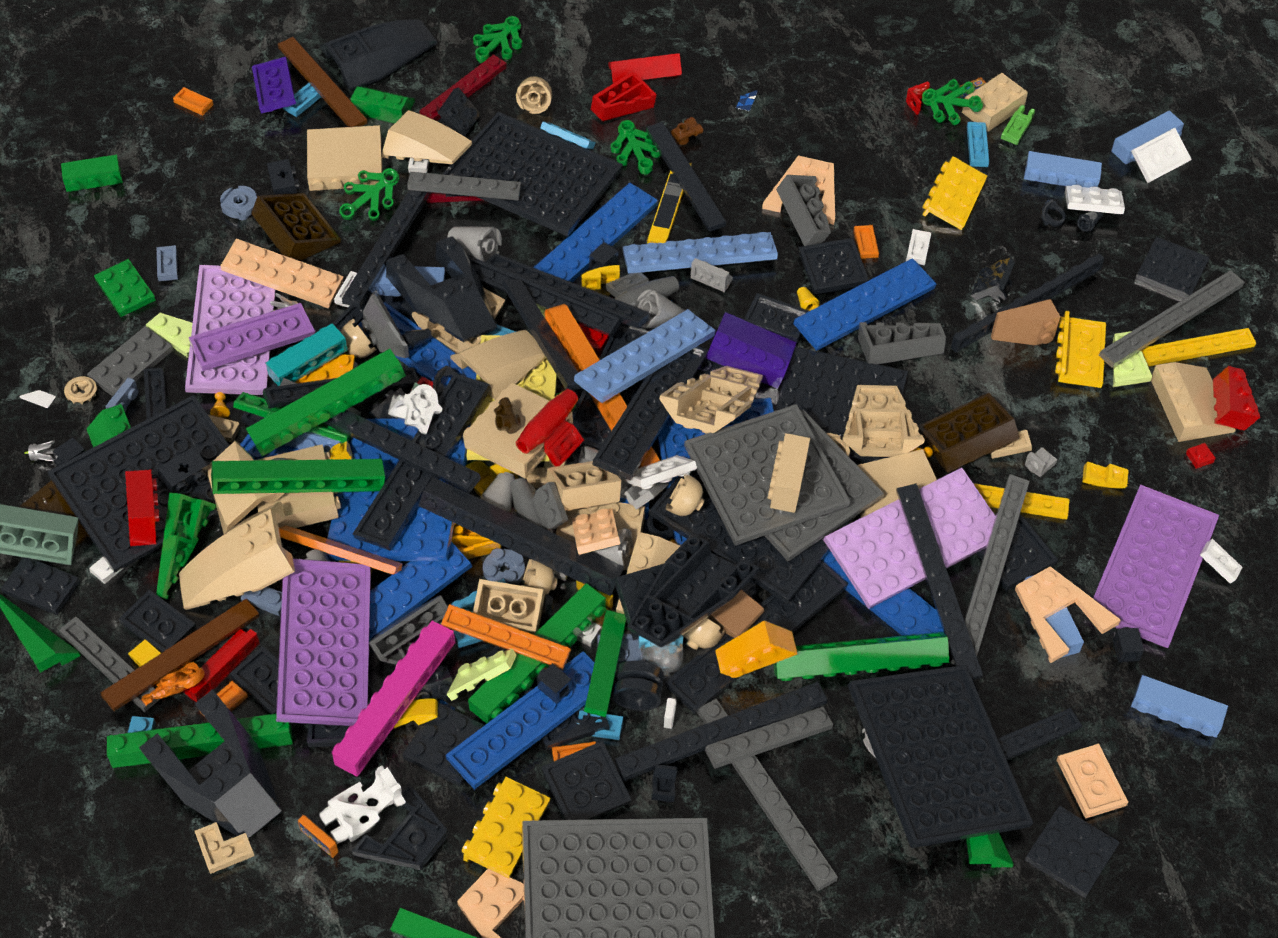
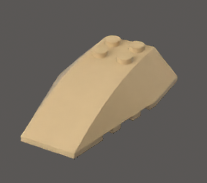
M725 366L711 371L710 375H700L698 380L694 378L688 379L687 384L683 382L677 383L662 393L659 399L675 423L681 424L688 429H700L706 434L710 432L715 433L751 407L763 375Z
M279 501L239 523L201 551L181 570L179 580L184 609L187 610L210 604V601L225 600L226 597L231 595H244V592L250 590L252 592L259 591L295 572L292 554L282 547L278 523L285 520L282 502Z

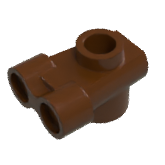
M693 117L684 120V123L678 124L671 131V134L675 138L676 143L684 145L689 142V137L703 133V128L700 124L696 123Z

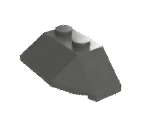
M377 290L373 291L363 310L364 320L361 323L365 332L369 331L372 345H376L380 352L391 349L395 356L408 358L409 352L406 341Z
M440 595L414 609L381 631L368 643L380 661L396 665L400 659L406 656L409 646L418 640L420 632L425 626L427 627L431 621L441 625L448 607Z

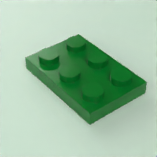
M129 259L94 275L96 282L120 317L156 301L155 296Z

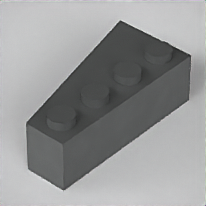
M786 175L776 190L804 246L823 243L831 231L826 214L822 211L824 205L819 200L820 190L815 185L817 182L816 176Z
M859 322L858 340L869 364H882L943 354L946 335L940 323H914V326L896 323V326L884 325V323L867 325V322Z

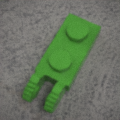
M1021 105L1004 129L1001 139L1018 145L1030 125L1036 110L1031 109L1028 115L1023 114L1025 106Z

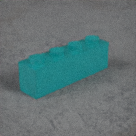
M330 324L267 361L268 375L278 386H280L283 378L295 382L347 351L346 338L333 324Z

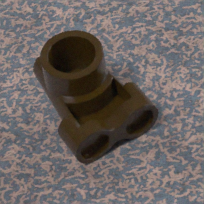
M504 397L499 400V406L494 409L496 415L495 425L499 431L506 430L508 434H513L520 426V417L514 413L510 399Z

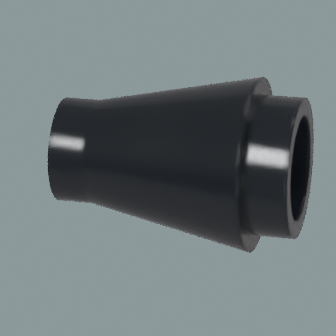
M1090 211L1080 215L1077 221L1078 227L1082 231H1091L1102 218L1103 213Z
M429 328L405 331L402 337L406 341L408 349L413 350L427 340L432 339V334Z

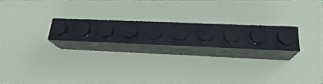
M435 477L430 480L423 490L419 507L583 584L587 583L609 596L612 595L615 589L613 579L621 576L625 566L617 564L593 551L578 554L576 543Z

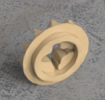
M81 376L70 380L65 386L64 393L67 400H71L73 404L77 402L83 404L84 401H90L91 397H95L96 390L98 389L93 379ZM77 388L84 390L85 393L78 392Z

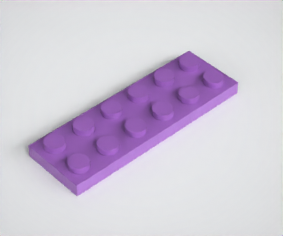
M298 303L190 336L189 342L202 371L304 340L306 337L315 334V330L302 304Z

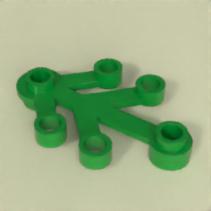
M510 16L501 24H486L483 26L484 35H474L473 43L476 46L483 45L484 41H491L487 47L476 49L475 54L478 62L483 63L490 58V53L500 43L502 46V58L506 60L511 59L512 50L509 48L507 40L510 32L513 38L512 48L520 49L522 47V40L518 35L521 22L517 17Z
M952 79L938 90L930 88L922 94L923 103L926 106H931L934 113L933 117L937 122H943L946 118V115L938 106V103L944 104L949 115L948 119L952 125H957L961 121L960 116L955 112L952 105L969 107L973 112L981 111L984 105L982 99L977 95L972 96L969 100L957 98L964 93L971 94L974 92L975 87L972 82H966L960 87L957 80ZM949 90L952 91V93H950V94H948V95H946V96H942L944 93L948 92Z
M622 121L618 127L619 136L615 142L611 143V152L614 154L620 153L622 150L621 144L627 137L629 142L622 153L617 156V162L623 164V166L627 165L628 156L633 150L638 160V170L642 174L647 175L653 169V162L651 159L645 158L641 149L651 152V156L655 158L660 157L661 154L656 146L653 145L654 143L649 139L650 137L646 132L636 129L632 121ZM635 136L645 139V142L637 140Z
M392 168L385 169L382 173H372L365 170L358 173L360 182L366 183L369 180L379 181L375 185L345 183V193L349 195L354 192L365 193L352 204H343L339 210L341 217L345 220L352 219L355 216V211L371 199V208L368 215L370 220L377 221L380 218L378 211L379 191L384 187L385 198L382 201L383 207L385 209L393 208V186L398 183L399 174ZM365 174L367 178L362 179L361 175ZM392 176L393 179L389 181L387 177ZM348 186H352V187H353V189L350 190V191L347 190L346 188H347ZM386 201L392 202L390 205L385 204ZM346 211H351L350 215H345L344 213ZM376 212L377 216L372 217L371 213Z

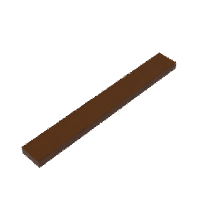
M294 37L278 43V48L348 127H361L368 124L365 116Z
M244 599L102 691V698L113 711H116L159 683L167 674L176 672L259 617L258 611L247 599Z

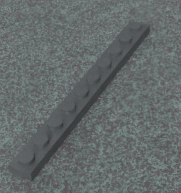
M1231 270L1107 346L1100 351L1099 356L1109 366L1114 368L1240 289L1244 281Z
M1011 474L1006 481L964 619L976 656L1030 482Z
M717 699L705 704L698 711L705 724L728 716ZM756 756L733 762L732 765L816 890L820 891L837 881L838 876Z

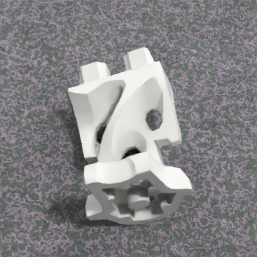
M414 383L410 394H405L404 396L400 394L399 396L393 395L388 414L396 418L405 419L404 424L415 426L421 433L427 434L433 414L441 413L442 407L438 404L437 393L431 386Z
M383 766L377 768L375 771V782L366 791H362V784L359 782L329 800L328 807L319 814L326 826L334 820L338 821L340 826L331 831V835L337 844L348 838L350 842H353L366 833L380 820L378 814L387 806L393 803L396 806H402L406 803L401 795V786L394 779L388 767L386 769ZM353 793L358 794V798L354 802L350 803L348 801L350 795ZM374 798L378 801V804L376 806H368L367 801ZM362 816L369 817V821L363 824L360 823L359 819Z

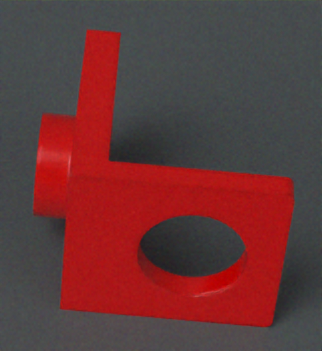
M929 82L915 85L907 91L906 103L916 115L920 112L922 94L930 87Z

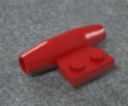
M566 389L547 402L528 422L516 441V447L522 453L528 454L544 443V452L555 467L561 466L584 441L576 427L565 421L578 401L576 393Z

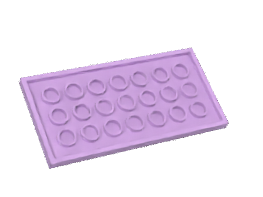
M199 265L191 336L273 311L274 306L270 305V301H275L276 290L222 271L221 266ZM190 345L185 390L190 393L222 392L224 394H241L245 392L251 395H263V389L267 388L268 384L266 362L270 360V350L202 371Z
M962 468L919 489L946 568L987 547L996 516ZM899 499L824 537V542L868 609L926 579Z

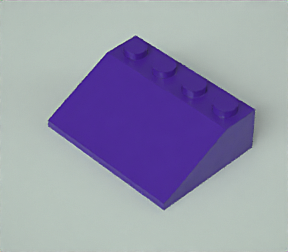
M725 312L706 359L723 366L763 375L761 382L778 389L791 360L796 342Z

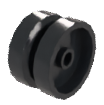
M634 660L621 663L616 670L613 700L618 705L630 710L647 711L657 708L661 703L664 672L660 667L646 661Z

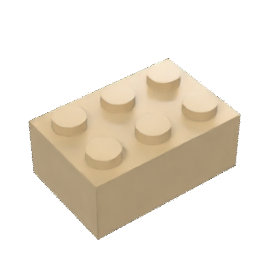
M1001 73L965 97V99L969 100L972 96H979L984 103L983 109L979 112H973L969 107H963L962 113L974 122H986V131L989 132L1011 117L1021 105L1025 106L1028 92Z
M785 433L784 441L779 440L768 499L771 500L770 508L795 513L810 438Z
M593 461L547 468V483H555L565 511L619 502L620 478L613 473L593 466Z
M479 579L473 613L534 635L539 630L545 593L543 589Z

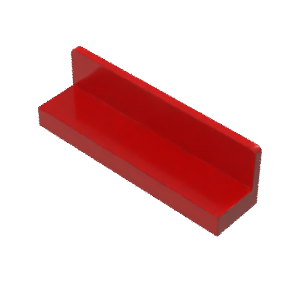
M680 53L608 62L613 83L633 71L642 80L682 74Z
M240 629L201 667L205 673L203 679L195 686L185 689L183 693L197 702L212 689L214 690L260 644L257 633L252 629L247 633Z

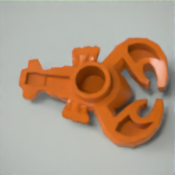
M190 662L176 672L164 676L160 683L157 684L158 687L151 693L143 695L141 700L147 706L154 699H162L183 692L185 689L195 686L203 679L205 675L204 670L199 668L196 663Z

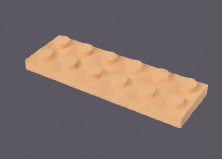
M239 239L235 240L221 264L222 271L326 308L330 307L343 282V276Z

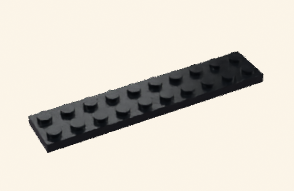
M697 346L648 375L594 457L592 465L631 480L671 416L660 401V395L680 382L687 384L688 379L694 378L705 361L709 350Z
M454 373L438 398V404L442 407V412L433 414L427 434H423L418 430L412 441L448 458L490 392V385ZM399 460L353 532L354 538L391 551L419 506L423 490L433 476Z
M821 561L788 604L773 594L763 601L760 606L764 608V612L748 630L765 620L794 633L847 589L848 583ZM724 633L721 640L715 646L703 650L665 681V686L694 714L698 713L702 706L711 702L740 678H732L720 673L715 650L734 639V637Z

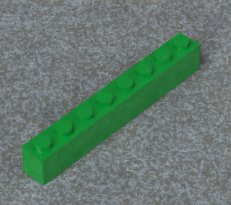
M388 349L249 426L246 430L261 456H264L319 424L326 422L335 415L344 412L353 405L362 402L371 395L380 392L406 375L392 350Z
M382 459L212 461L211 469L213 494L380 491L385 480Z
M586 583L534 635L565 647H571L576 642L577 637L582 632H586L592 622L605 613L606 598ZM516 653L517 656L509 670L486 681L468 699L469 709L485 723H489L509 705L514 704L518 700L519 695L532 686L539 672L543 668H548L549 665Z
M943 632L799 645L796 646L797 655L774 663V674L777 679L790 681L793 680V677L801 676L804 679H811L815 675L822 674L825 677L836 676V673L843 672L847 675L857 674V671L864 670L868 673H875L879 669L885 668L890 671H896L900 667L906 666L912 669L921 668V665L927 664L933 667L942 666L943 663L949 662L948 637Z
M276 714L237 719L257 743L259 749L293 744L291 722H276ZM210 723L107 736V757L112 768L151 763L139 747L157 733L179 759L207 756L220 746L224 740Z

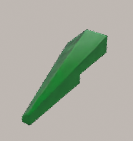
M169 493L156 593L160 598H168L167 592L172 583H176L178 571L182 566H185L199 539L197 536L201 528L206 526L208 522L206 519L210 511L215 509L216 504L201 499H194L183 494Z
M0 594V608L40 673L59 662L63 666L81 656L79 651Z
M999 833L967 838L969 864L1013 867V861Z

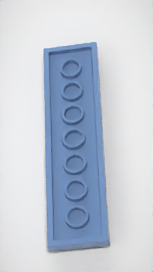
M771 232L623 246V255L628 274L691 268L695 258L705 261L710 265L774 260L778 256Z
M687 309L577 373L574 381L603 403L715 335V329Z

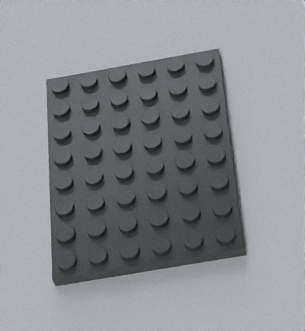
M707 818L522 821L525 938H715Z

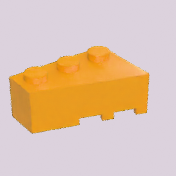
M454 524L451 542L467 559L491 554L492 550L496 548L501 549L502 545L458 524Z
M765 620L715 650L720 673L732 678L740 677L797 655L792 631Z

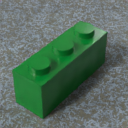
M117 155L61 163L63 182L67 192L123 183Z

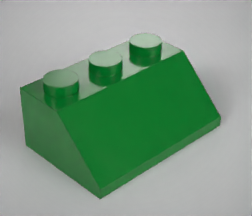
M357 86L351 97V102L365 117L396 123L408 110L411 111L415 98Z
M122 404L102 410L87 427L93 447L131 428Z

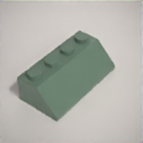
M0 504V553L71 565L78 533L79 518Z

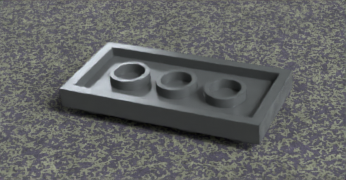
M144 326L87 373V376L93 379L96 385L114 396L127 378H131L135 382L144 376V369L153 368L173 351V346Z

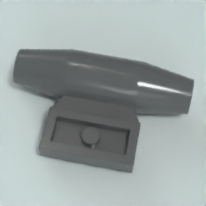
M640 272L631 273L606 284V288L616 300L638 308L640 302L637 299L644 291L655 290L667 298L679 290V284L674 276L649 281Z
M519 478L510 483L514 508L518 517L550 531L549 529H556L568 521L554 482L546 483L536 490V493H534L526 478Z

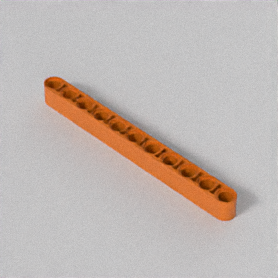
M562 304L545 310L546 321L578 372L600 361L567 305ZM620 393L603 403L590 394L612 431L627 408L625 401ZM652 446L639 468L660 461Z

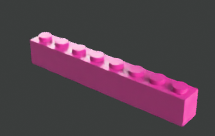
M431 621L427 627L425 626L421 630L418 640L409 646L406 656L397 662L394 672L385 678L382 688L379 692L373 694L367 708L361 710L356 723L347 729L341 743L335 745L332 755L336 766L358 777L455 644L454 631L434 621Z

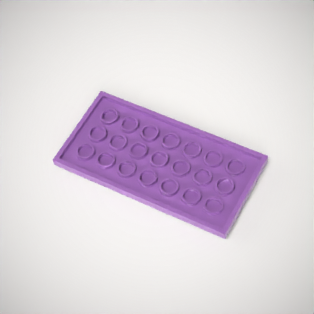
M1140 485L1093 598L1120 619L1119 625L1115 626L1116 628H1139L1141 638L1166 648L1169 647L1203 557L1200 554L1205 544L1210 541L1219 517L1218 514Z
M293 559L295 572L284 577L282 580L276 722L353 726L358 720L361 710L367 708L370 567L363 564Z

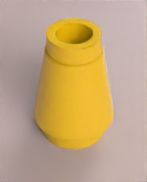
M801 287L797 290L801 308L811 311L819 307L818 299L806 287Z

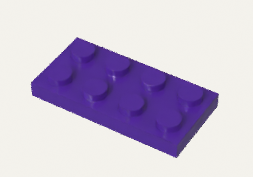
M286 57L252 66L261 114L296 104Z

